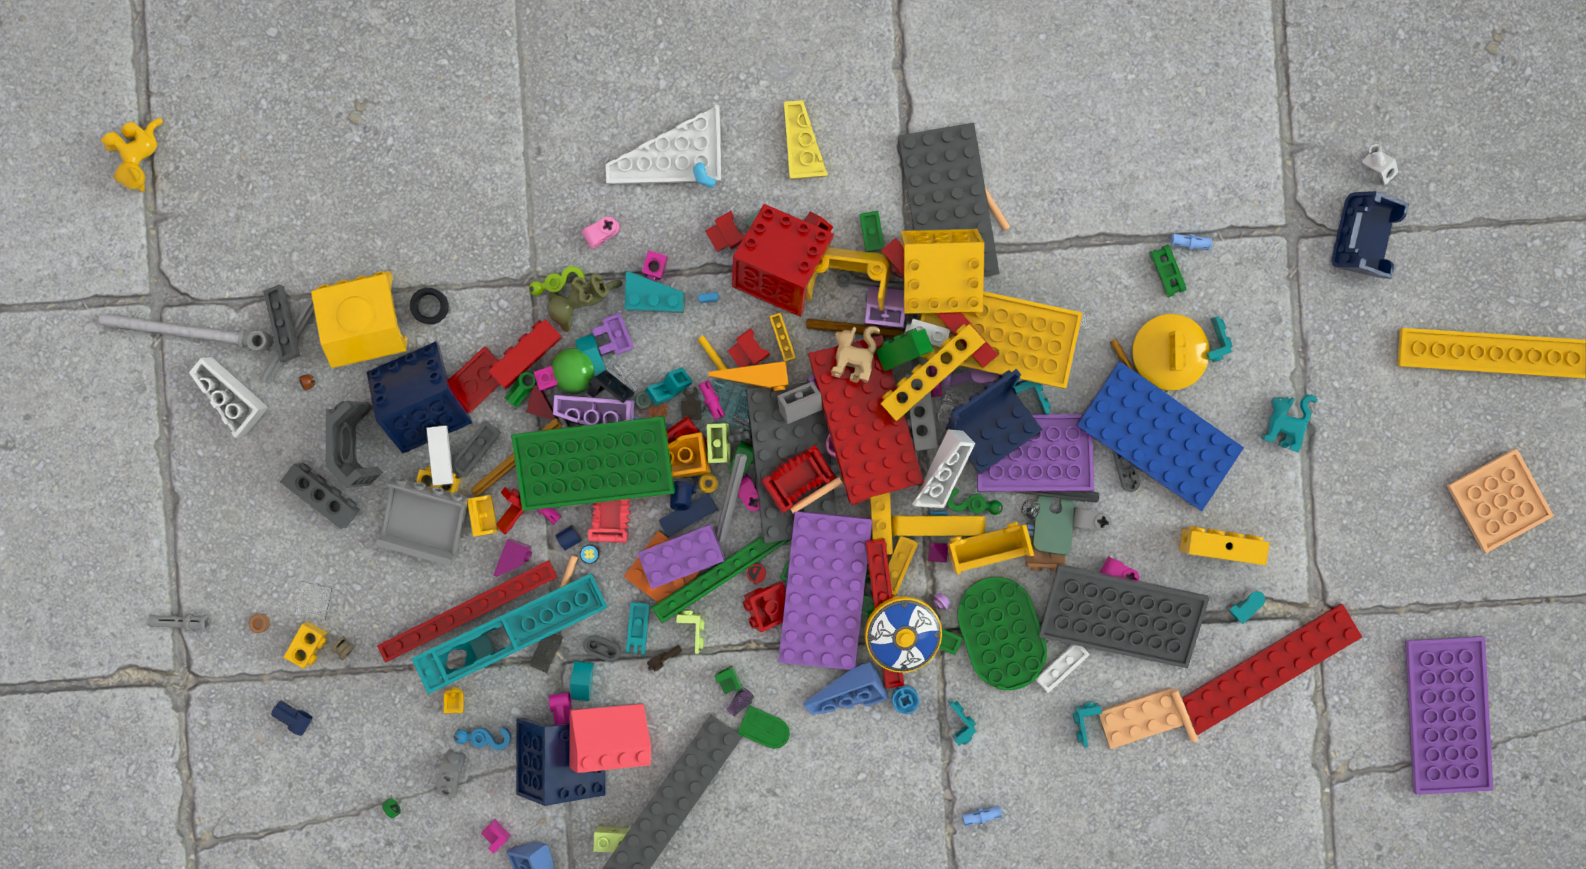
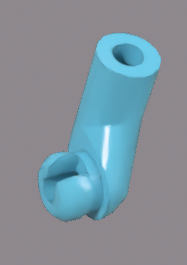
M696 163L693 167L696 181L713 189L716 179L707 176L703 163Z

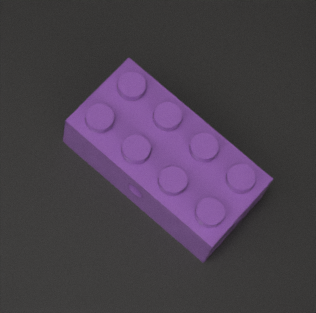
M712 524L637 553L651 589L725 560Z

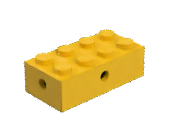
M1189 526L1188 529L1182 528L1179 547L1181 552L1260 565L1267 564L1270 542L1263 541L1264 537L1246 534V537H1244V534L1227 531L1225 535V531L1209 528L1205 532V528Z

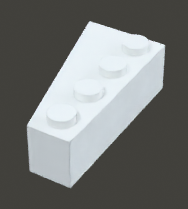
M212 357L200 358L189 372L202 392L206 393L211 400L210 403L213 408L218 410L225 425L227 424L230 427L231 433L235 438L246 436L269 408Z

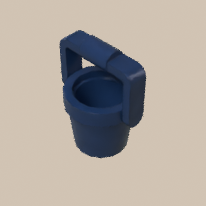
M698 476L691 477L694 478V486L687 481H674L675 493L670 494V507L677 511L689 509L692 494L697 491Z

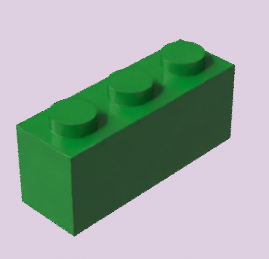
M916 328L905 332L906 336L901 334L894 337V342L890 339L881 343L882 347L877 349L876 353L884 371L934 351L925 328L919 331Z

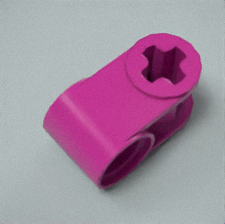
M746 474L741 479L738 496L749 510L757 511L759 510V502H757L758 507L749 505L751 497L754 499L758 498L757 489L749 475Z
M1109 556L1100 573L1126 578V574H1130L1133 580L1139 581L1137 571Z

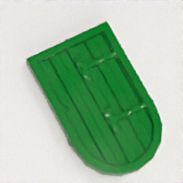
M749 705L737 732L741 736L773 749L784 746L790 736L789 727L786 722Z

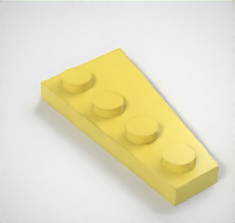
M803 100L784 102L790 180L828 177Z

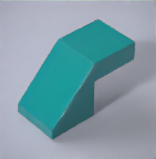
M593 333L576 339L577 349L585 353L593 363L594 377L605 371L606 366Z
M682 367L668 372L662 382L648 386L645 392L656 406L672 400L693 382Z

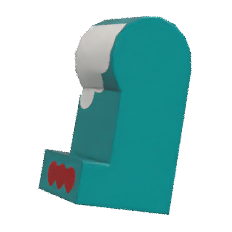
M1249 590L1238 604L1230 603L1225 608L1238 622L1244 624L1264 605L1265 596L1260 591Z

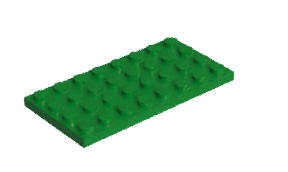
M665 416L511 435L522 511L675 493Z

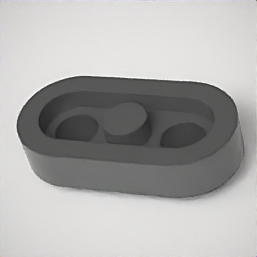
M597 635L588 636L583 643L586 653L608 662L616 661L621 655V648L617 643ZM595 641L597 643V647H592L591 642ZM609 648H613L615 654H610L608 652Z

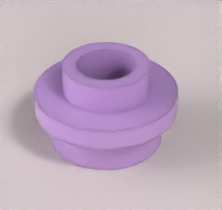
M942 593L935 594L933 596L934 606L939 610L943 609L946 611L950 601Z

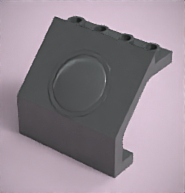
M341 401L334 409H326V467L346 488L370 486L383 473L379 467L363 468L357 461L356 426L373 409L369 402Z

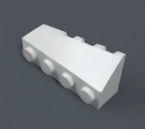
M948 429L927 472L924 483L921 485L912 503L914 506L945 507L975 445L964 431Z

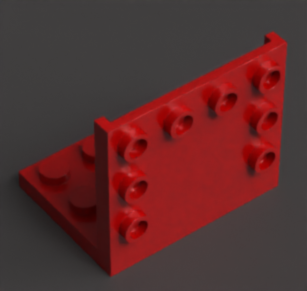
M763 204L733 255L732 287L801 317L805 307L807 285L832 242L834 233Z

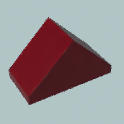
M538 384L534 385L526 412L551 420L558 419V416L553 415V407L544 391L539 390Z

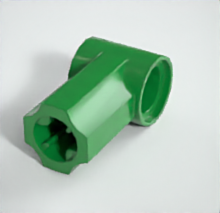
M524 372L519 376L518 381L504 397L510 404L518 408L532 391L533 386L537 384L534 372ZM527 375H530L533 378V383L531 385H527L525 383V377Z

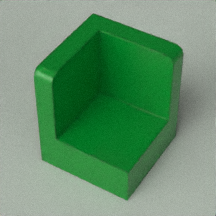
M733 665L715 673L714 677L717 683H720L724 694L736 689H742V684Z

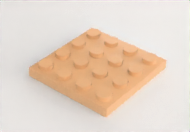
M1512 449L1446 485L1483 553H1488L1554 517L1518 449Z

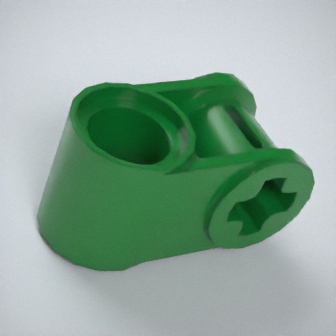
M741 441L734 456L737 453L747 455L743 477L753 462L752 445ZM735 457L733 458L729 467L730 474L732 472Z

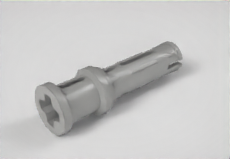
M187 614L185 617L150 615L148 618L149 627L184 628L186 631L197 629L207 632L211 623L210 616L205 614L203 616Z

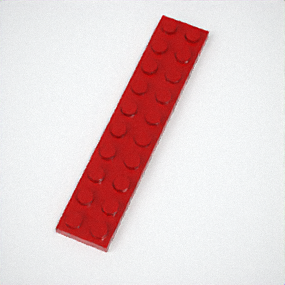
M1339 604L1182 697L1196 734H1201L1361 639L1362 635L1344 605Z

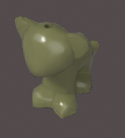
M592 274L590 283L585 285L587 283L586 280L582 277H575L571 283L573 290L568 297L553 292L548 295V314L552 320L560 324L563 331L568 332L571 328V317L574 309L600 303L608 295L609 290L621 287L622 281L615 280L605 284L602 281L604 277Z

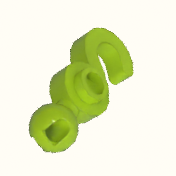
M569 266L564 269L561 276L553 273L548 275L543 283L539 281L532 282L529 285V292L533 296L541 295L544 290L558 293L565 287L569 274L576 273L578 277H582L584 280L585 275L578 267Z

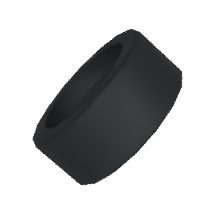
M425 287L413 294L410 300V311L417 321L434 325L446 317L449 311V303L447 297L442 292L434 288ZM433 295L437 297L440 302L438 314L433 317H425L419 312L418 303L423 296Z

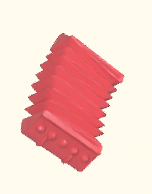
M632 499L597 502L592 505L595 510L592 512L594 516L591 519L594 521L590 522L593 527L588 530V541L627 543L629 532L626 528L630 527L627 522L631 520L627 516L633 513L629 510L632 506L629 501Z

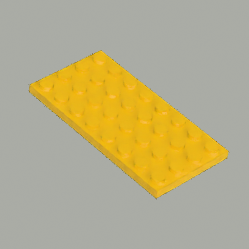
M983 291V312H961L998 354L984 368L972 356L967 358L960 365L961 367L1002 375L1008 370L1012 372L1017 369L1021 374L1020 380L1061 389L1067 388L1082 312ZM922 313L920 321L947 328L935 313ZM950 331L948 338L950 337L952 340L955 336ZM957 341V349L961 351L965 350L964 346L959 341ZM932 345L933 349L937 353L942 349L941 347ZM933 351L920 356V358L926 359ZM945 352L941 359L944 363L949 364L952 361V355Z

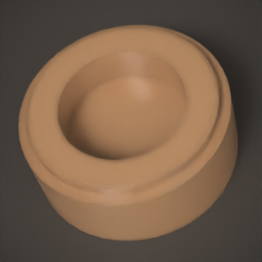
M262 613L253 615L249 620V628L254 633H262L270 626L269 618Z

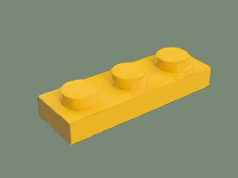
M904 536L899 537L888 563L892 595L895 596L898 593L918 545V542Z

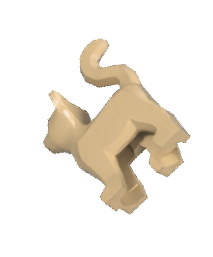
M869 326L865 329L863 335L864 340L869 345L868 349L851 346L855 339L856 327H853L852 330L836 332L835 338L839 345L836 352L837 365L832 368L831 376L840 378L845 367L849 366L855 369V372L850 376V381L858 383L861 379L867 383L871 373V361L876 351V342L871 337V334L880 333V329L875 326Z

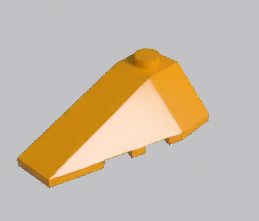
M785 361L708 372L710 378L768 389L773 388L774 391H783L785 387L789 386Z
M702 433L683 435L669 444L673 479L711 473L710 463H708V451Z

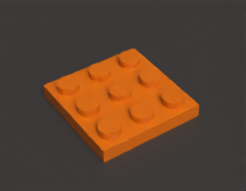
M658 531L645 549L668 541L670 538L661 531ZM638 557L624 577L656 602H659L693 580L700 571L651 589Z

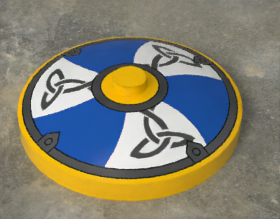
M909 596L894 597L881 603L869 616L865 627V643L871 657L881 667L893 672H911L926 665L937 653L942 639L941 623L934 610L924 601Z

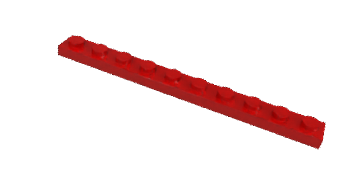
M550 560L377 645L386 663L558 576Z

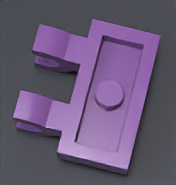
M620 312L602 319L604 325L591 329L595 338L605 333L609 335L611 343L599 347L602 356L614 350L616 355H620L635 349Z

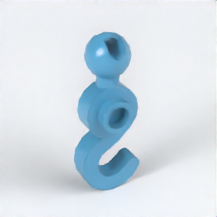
M483 727L476 728L472 733H468L464 729H459L454 733V741L458 744L471 741L475 747L481 748L489 744L495 750L505 749L510 744L512 737L506 727L500 729V733L504 736V742L502 743L496 742L493 735Z

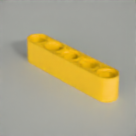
M895 515L891 516L892 535L977 536L985 534V516Z

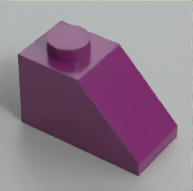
M511 538L507 539L493 576L498 577L524 565L526 562L529 563L533 553L530 551L532 546Z

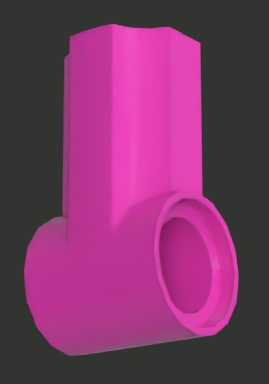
M570 693L549 695V706L551 712H553L554 724L569 723L572 706Z

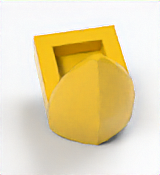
M452 686L445 690L444 714H464V692L460 688Z

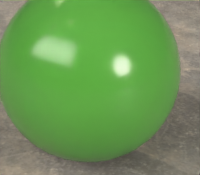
M565 349L559 352L551 363L554 378L558 383L555 386L561 391L569 394H578L590 387L589 383L594 378V366L591 359L579 349Z

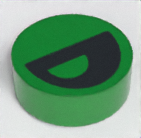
M389 798L383 802L382 808L388 817L395 818L401 813L400 806L394 799Z

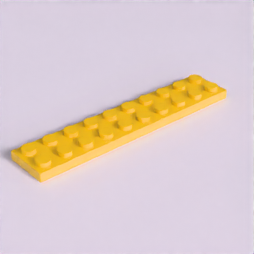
M1400 328L1397 366L1586 379V340Z

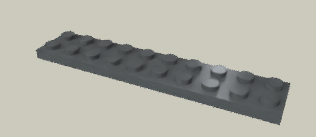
M711 714L602 869H650L737 746L742 736Z

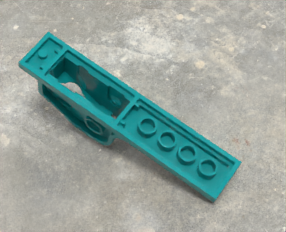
M591 573L411 658L427 694H430L608 607ZM503 626L511 644L495 652L487 633ZM452 650H464L466 652L464 665L461 668H448L446 663L449 653Z

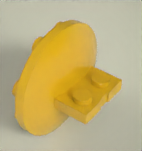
M1179 314L1160 315L1150 319L1137 332L1132 345L1133 364L1139 375L1159 389L1167 391L1180 390L1192 385L1203 375L1209 362L1206 354L1210 352L1209 342L1202 328L1192 319Z

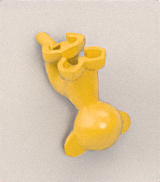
M157 118L151 121L145 130L137 126L135 122L124 124L121 128L123 136L126 139L133 140L127 144L116 132H110L100 140L105 144L104 148L111 152L118 151L123 161L113 175L115 181L128 189H139L141 192H144L145 173L139 166V163L152 155L156 150L157 141L154 136V129L163 124V119Z

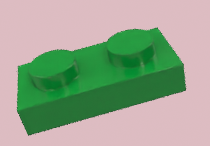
M872 211L859 214L865 252L882 250L885 246L879 212Z

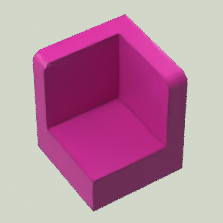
M496 819L481 832L491 844L488 849L493 854L511 836Z

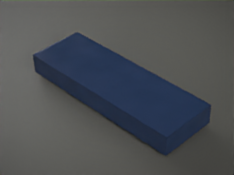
M710 493L691 502L688 510H676L659 519V522L668 537L717 511L718 508Z

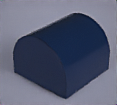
M573 524L555 535L558 543L565 551L583 541Z

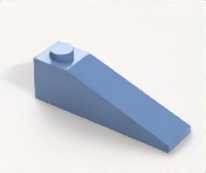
M534 841L506 851L513 869H553V860L547 844Z

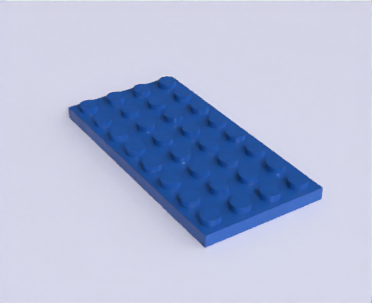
M1120 361L1117 362L1076 424L1081 430L1199 511L1204 510L1244 449L1236 441Z

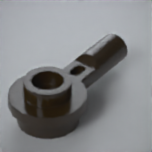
M677 645L670 651H665L647 662L648 670H654V672L660 670L667 659L673 658L682 652L680 646Z

